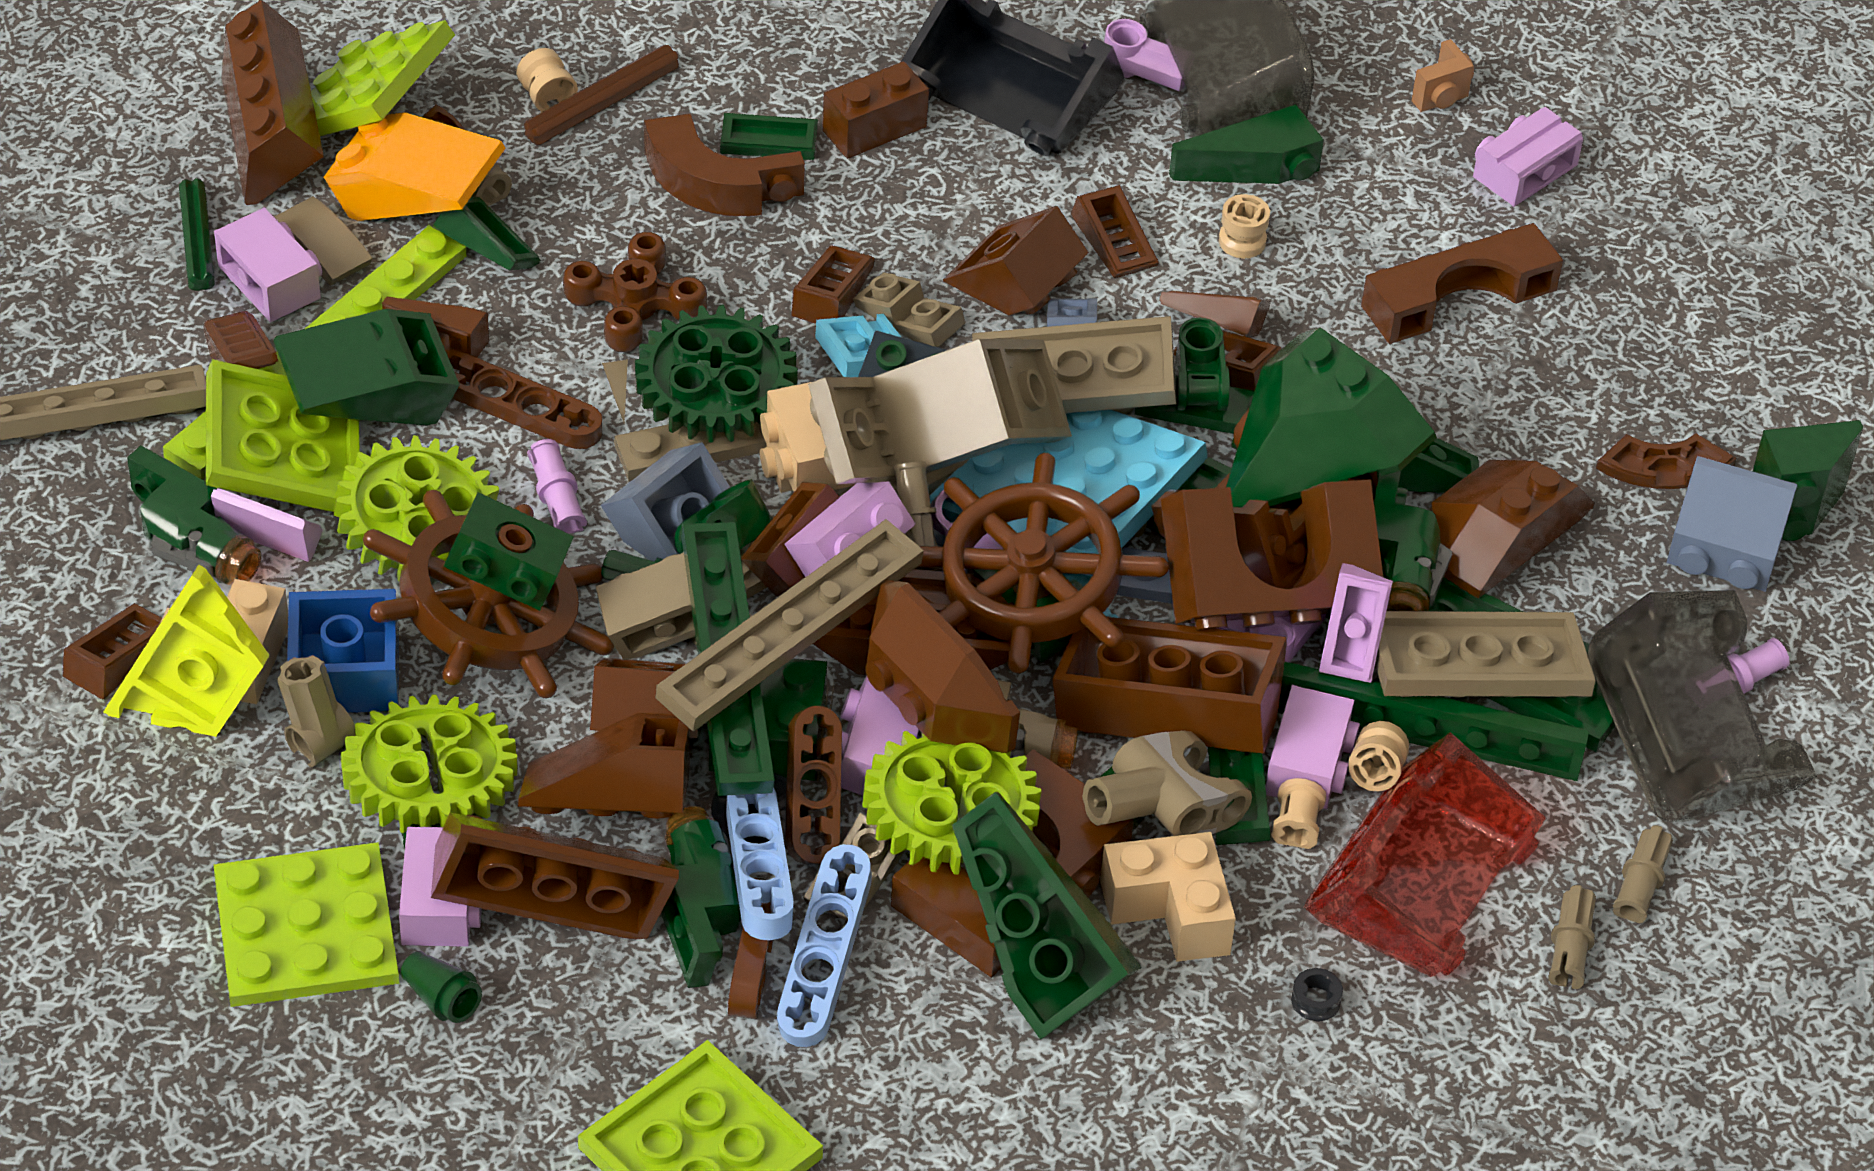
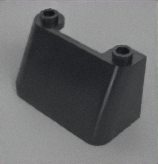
M938 0L901 60L929 88L928 101L934 96L1025 139L1024 143L1029 149L1042 156H1049L1051 151L1056 154L1061 153L1112 99L1124 81V74L1113 46L1096 38H1092L1088 46L1078 38L1074 44L1068 43L1003 13L998 2L994 0H988L987 3L983 0Z

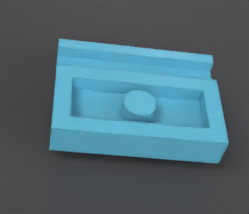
M877 314L876 321L867 322L864 316L816 320L815 338L843 377L859 376L875 330L898 337L901 336L884 314Z

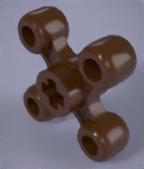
M641 232L633 236L628 244V260L619 263L615 267L613 274L600 272L599 268L589 261L573 262L566 268L563 274L564 295L573 305L586 307L598 300L607 301L614 305V308L607 313L604 319V339L607 345L617 352H630L640 345L643 339V320L652 316L656 310L670 311L672 316L678 321L679 311L684 310L692 318L698 317L699 306L703 305L707 310V289L699 279L682 277L673 283H666L657 278V275L662 272L666 264V245L663 239L656 233Z

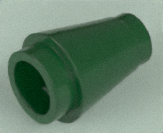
M416 951L409 955L401 967L402 979L408 983L439 1020L446 1021L449 1019L453 1023H461L471 1017L477 1010L482 998V989L471 972L427 955L422 951Z

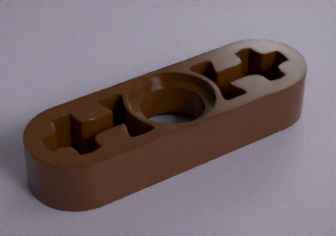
M812 706L798 712L791 719L788 727L785 842L790 856L795 861L806 865L821 863L825 854L833 847L839 846L842 725L838 716L831 709L824 706ZM815 717L817 718L818 726L827 730V737L817 741L816 756L827 754L828 762L811 760L802 763L801 754L806 756L813 753L812 736L803 734V726L811 724ZM808 770L820 772L827 781V792L819 801L809 800L801 791L800 781L803 774ZM826 808V817L819 816L815 818L816 835L824 836L825 843L824 846L815 848L813 855L810 854V846L801 844L800 840L801 834L810 832L811 815L801 818L800 809L816 811Z
M757 877L754 878V879H756V880H769V879L757 878ZM771 902L761 903L764 913L771 914ZM744 927L730 985L728 1016L757 1020L767 974V952L771 953L774 940H760L752 937L744 930Z

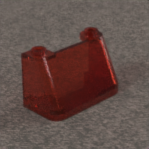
M1450 732L1406 764L1396 784L1381 792L1308 897L1303 908L1320 923L1429 977L1439 972L1447 976L1458 967L1467 954V951L1462 947L1466 940V935L1460 929L1499 870L1511 861H1514L1517 865L1522 864L1535 851L1540 841L1534 836L1546 820V817Z

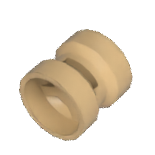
M539 48L524 56L517 66L516 74L518 80L529 92L531 100L541 112L550 108L547 104L548 101L557 99L560 102L578 91L576 81L565 70L562 60L553 49Z
M1248 194L1235 195L1224 203L1221 218L1223 226L1220 229L1219 244L1227 254L1245 259L1253 258L1262 253L1266 246V229L1268 228L1270 217L1268 204L1263 199Z
M1377 721L1365 726L1361 730L1349 757L1348 769L1352 779L1359 786L1370 791L1387 790L1396 784L1409 754V741L1406 734L1400 727L1391 722Z

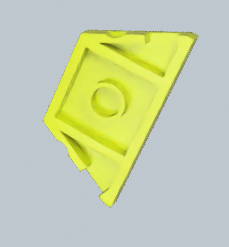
M201 565L197 566L103 711L110 717L120 718L123 709L126 708L152 713V725L168 728L184 727L194 733L215 737L218 735L270 655L206 568Z

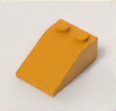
M405 112L388 114L381 121L358 126V132L349 144L337 153L336 161L325 174L324 179L347 216L357 221L460 210L466 205L506 148L500 140Z

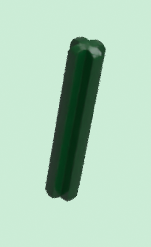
M195 178L192 181L184 179L179 184L188 287L193 291L208 290L213 288L215 280L205 183L199 178Z

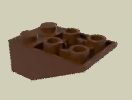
M635 714L528 763L519 794L518 807H531L532 811L540 814H557L564 811V808L586 809L588 814L594 816H612L619 811H641V815L654 819L668 818L673 813H683L690 769V728L675 715Z

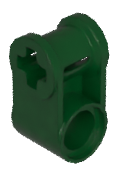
M1201 317L1191 318L1182 324L1178 336L1175 359L1176 410L1184 411L1187 406H1217L1219 411H1227L1230 387L1229 370L1225 362L1223 331L1216 322Z
M745 480L719 493L712 499L711 503L682 521L675 533V545L679 554L684 553L681 538L683 524L736 522L739 549H742L747 544L755 541L773 518L753 480Z

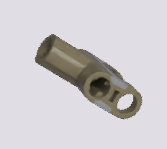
M1173 731L1140 736L1125 743L1113 759L1112 768L1115 774L1087 780L1083 788L1082 797L1087 816L1097 826L1153 814L1173 836L1204 832H1212L1214 834L1230 828L1241 820L1248 811L1252 794L1237 779L1230 780L1228 777L1216 778L1198 772L1197 769L1203 764L1207 754L1205 743L1191 731ZM1191 748L1189 754L1184 758V753L1187 752V749ZM1233 799H1235L1234 802H1233L1228 808H1226V806H1227Z

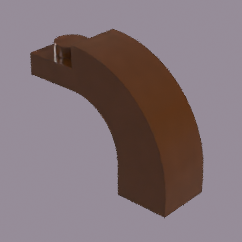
M691 113L644 120V151L652 174L667 192L689 206L726 216L762 215V201L774 200L784 202L795 196L804 195L805 163L801 151L756 158H732L718 154L704 145L698 137Z

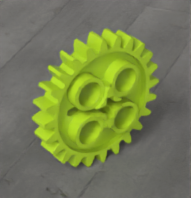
M413 435L410 447H404L397 437H392L390 450L388 451L379 443H373L371 456L362 452L357 453L355 466L346 465L343 480L338 482L334 516L339 517L337 531L340 534H348L346 544L348 550L363 548L360 558L362 564L377 559L380 561L378 574L383 575L391 567L397 569V578L400 582L403 565L366 548L363 543L364 534L368 530L376 529L412 546L416 537L429 525L435 523L423 504V496L427 491L434 489L441 492L455 516L467 515L477 492L497 501L499 487L487 485L490 471L481 470L474 472L477 459L475 456L468 457L463 461L457 459L459 446L457 445L451 447L446 453L440 451V442L437 438H434L429 448L422 447L420 439L416 435ZM449 552L439 555L438 558L446 561Z
M432 694L428 704L420 705L414 696H410L408 701L409 707L402 709L393 701L388 702L389 714L385 716L380 712L370 711V724L357 722L355 724V736H346V751L341 752L343 788L349 790L351 804H362V815L364 817L379 812V826L382 827L388 825L394 819L399 821L401 833H405L407 827H410L412 824H420V827H431L439 823L441 827H444L450 812L465 816L475 813L488 819L491 817L490 804L503 806L505 804V792L514 791V776H518L516 741L514 738H509L507 724L496 725V714L494 712L479 717V704L476 702L465 709L459 708V697L454 696L447 705H439L437 695ZM421 734L426 736L429 744L430 760L433 771L437 774L440 794L433 792L430 783L426 753L422 751Z
M908 731L902 732L901 746L887 741L885 743L884 755L874 754L872 769L866 770L862 807L867 808V825H877L875 837L877 841L892 838L891 854L895 855L907 849L911 851L910 865H915L924 857L930 859L931 872H936L942 862H947L950 864L952 872L959 874L961 863H964L952 825L994 792L998 791L1032 831L1033 826H1037L1041 788L1035 787L1036 771H1025L1027 763L1025 755L1010 758L1011 751L1008 753L989 751L976 743L951 745L932 742L923 733L921 738L917 739Z

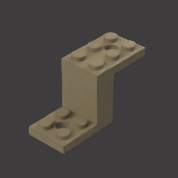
M977 339L874 377H825L808 383L812 397L810 400L811 414L821 428L826 445L824 451L825 463L830 473L835 477L836 484L889 482L896 480L893 466L897 464L925 461L927 474L1011 444L1051 443L1072 436L1044 340Z

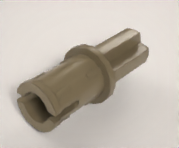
M908 462L894 465L898 497L915 522V525L905 535L918 546H936L932 514H936L937 511L936 507H931L925 469L926 462Z
M1653 825L1651 829L1643 830L1632 859L1624 863L1622 869L1624 881L1613 904L1614 915L1639 924L1646 920L1647 911L1655 889L1663 886L1665 880L1663 867L1673 842L1672 835L1663 831L1662 826Z
M1573 885L1569 891L1563 894L1559 924L1554 926L1551 932V940L1555 944L1551 970L1548 975L1549 981L1553 985L1567 987L1570 974L1573 976V989H1579L1584 984L1587 953L1595 944V934L1591 927L1596 896L1592 890L1584 889L1581 885Z

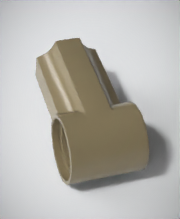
M314 655L306 658L294 657L280 666L281 674L277 678L291 724L284 730L285 739L291 751L295 753L299 750L311 761L307 764L310 768L345 746L346 736H355V724L345 708L336 701L324 661Z

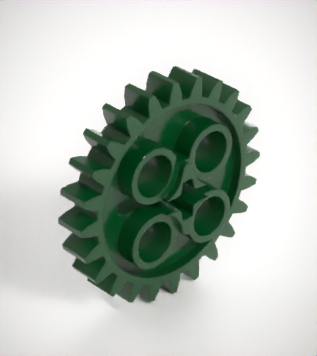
M702 305L698 308V317L692 318L684 310L679 311L678 324L664 318L662 320V333L654 330L648 332V344L639 345V359H635L636 393L642 395L643 409L653 408V420L655 422L669 418V432L673 433L682 426H685L688 431V439L692 440L699 431H704L709 443H713L717 432H724L727 439L732 442L735 439V430L742 429L748 436H754V423L757 422L761 425L760 415L767 413V391L798 384L796 352L790 351L789 337L779 338V326L777 324L763 329V315L759 314L748 321L745 319L744 308L740 307L733 316L726 314L724 305H719L715 315H709L706 308Z

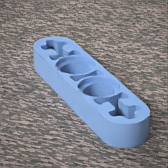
M773 788L772 793L727 795L726 818L742 925L750 936L757 939H780L786 936L792 929L794 901L776 792ZM748 804H754L758 812L748 814ZM761 836L770 841L757 844L747 842L744 838ZM756 872H766L773 874L775 878L756 880L749 875ZM771 902V914L764 913L761 903Z
M842 844L833 847L825 854L821 862L778 1006L777 1022L780 1034L788 1043L797 1047L816 1045L828 1033L872 880L870 860L861 848L854 845ZM846 864L855 865L856 874H850L845 887L846 896L838 893V872L843 871ZM829 910H838L847 916L848 922L840 931L834 933L825 932L816 924L819 916ZM823 959L828 961L834 969L831 976L826 980L812 982L802 975L804 966L809 961ZM804 996L812 999L811 1015L813 1022H807L803 1030L795 1029L793 1019H798L802 1015L805 1004Z

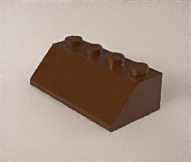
M259 0L247 10L239 12L232 21L225 25L221 76L244 203L246 205L258 204L324 157L299 30L263 0Z
M1116 617L1107 618L1123 633V641L1118 647L1110 648L1106 646L1087 627L1072 634L1053 677L1056 717L1059 719L1057 726L1059 729L1132 738L1161 732L1191 731L1205 743L1206 747L1264 754L1277 720L1287 647L1286 637L1221 629L1196 631L1195 626Z
M450 812L435 844L431 898L627 939H647L679 879V870L663 857L644 854L637 850L620 849L592 843L582 838H569L536 831L530 827H517L484 820L473 815L465 816Z

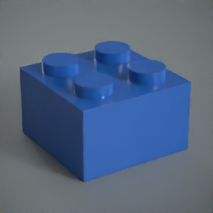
M396 589L289 592L287 661L294 657L306 658L312 655L324 661L336 701L348 713L370 712L372 710L377 712L389 711L388 702L391 701L399 705L398 620L377 623L370 616V609L373 604L396 599Z

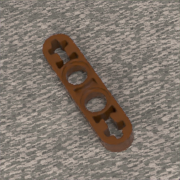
M445 350L453 369L459 370V373L455 372L460 386L452 399L547 439L555 440L557 443L569 448L587 449L600 441L602 437V414L591 404L462 351ZM493 386L506 390L499 397H487L480 393L485 388ZM533 404L545 405L550 409L542 415H531L524 411L527 406ZM584 422V423H588V426H589V427L584 426V425L580 426V425ZM571 425H572V426H577V427L580 426V427L576 430V429H572V428H571Z

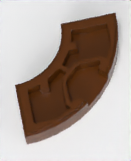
M1697 433L1688 439L1671 444L1644 442L1626 434L1597 461L1596 469L1610 477L1632 485L1655 489L1688 488L1697 456L1735 466L1737 458Z

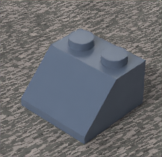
M703 442L670 450L602 503L601 507L623 542L647 559L655 561L657 557L664 559L668 556L679 554L675 545L677 527L682 521L711 503L715 496L730 486Z
M1697 456L1673 535L1667 563L1679 566L1684 572L1698 575L1703 573L1727 580L1737 588H1755L1766 592L1797 484Z

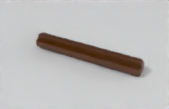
M662 45L526 120L524 123L525 136L536 145L545 143L677 69L679 66L677 52L673 51L669 45Z

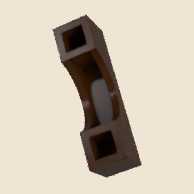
M1531 223L1368 274L1365 278L1361 307L1386 341L1392 344L1432 331L1437 302L1453 292L1470 289L1485 290L1501 295L1517 304L1557 291L1563 259L1536 224Z

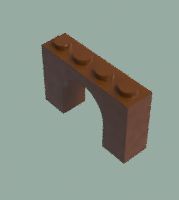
M1371 480L1324 482L1301 491L1308 553L1303 573L1290 589L1277 588L1263 582L1245 564L1237 543L1230 487L1181 490L1160 499L1175 624L1195 623L1196 631L1225 629L1228 627L1227 621L1243 620L1244 628H1259L1274 625V617L1290 616L1291 625L1317 623L1322 621L1321 614H1331L1342 563L1354 565L1383 577Z
M1033 749L1026 755L1025 771H1036L1035 787L1041 788L1038 823L1037 826H1033L1032 832L1050 850L1056 861L1089 898L1096 889L1099 877L1101 876L1104 844L1131 841L1134 818L1100 826L1094 824L1085 811L1082 797L1085 784ZM923 857L915 865H910L907 862L892 876L891 907L992 978L1002 968L994 943H990L985 928L987 922L977 891L972 888L968 873L964 868L961 867L959 874H954L950 864L942 862L936 872H931L930 859Z

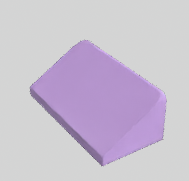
M219 488L217 490L213 489L211 499L215 517L220 516L233 529L244 534L247 540L307 562L312 559L323 531L320 528L321 525Z
M1342 563L1319 672L1371 683L1393 581L1354 565Z

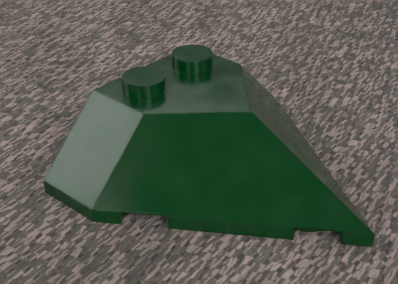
M1319 327L1298 334L1262 366L1226 488H1231L1233 507L1241 508L1249 500L1268 501L1270 507L1302 498L1301 491L1324 482L1349 481L1348 478L1379 470L1381 476L1399 472L1429 446L1437 436L1435 431L1389 375Z

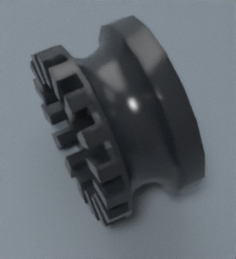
M1321 968L1307 969L1299 973L1294 980L1291 998L1293 1009L1301 1017L1311 1021H1325L1334 1017L1340 1009L1343 986L1341 980L1334 973ZM1308 989H1323L1327 992L1326 1001L1318 1002L1307 998Z

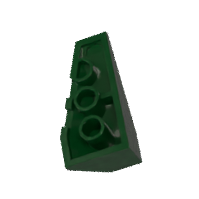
M998 791L994 792L952 825L972 888L977 891L987 922L985 928L990 943H994L1004 975H1002L1006 992L1040 1040L1104 997L1142 968L1110 923Z

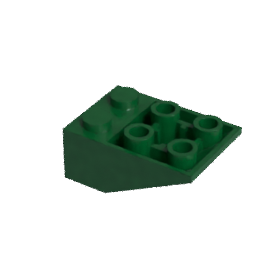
M382 309L278 335L273 341L299 410L304 415L428 426L439 421L460 386L430 313Z

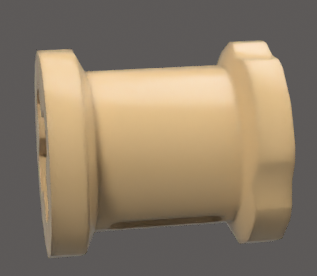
M1294 778L1286 780L1278 789L1277 796L1281 808L1279 817L1273 822L1271 836L1278 844L1311 849L1318 841L1319 827L1316 822L1318 812L1325 805L1326 792L1319 784L1308 779Z

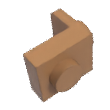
M1451 39L1441 42L1438 63L1416 71L1412 102L1420 112L1435 107L1445 109L1453 105L1457 100L1469 96L1471 79L1474 76V65L1470 57L1463 53Z

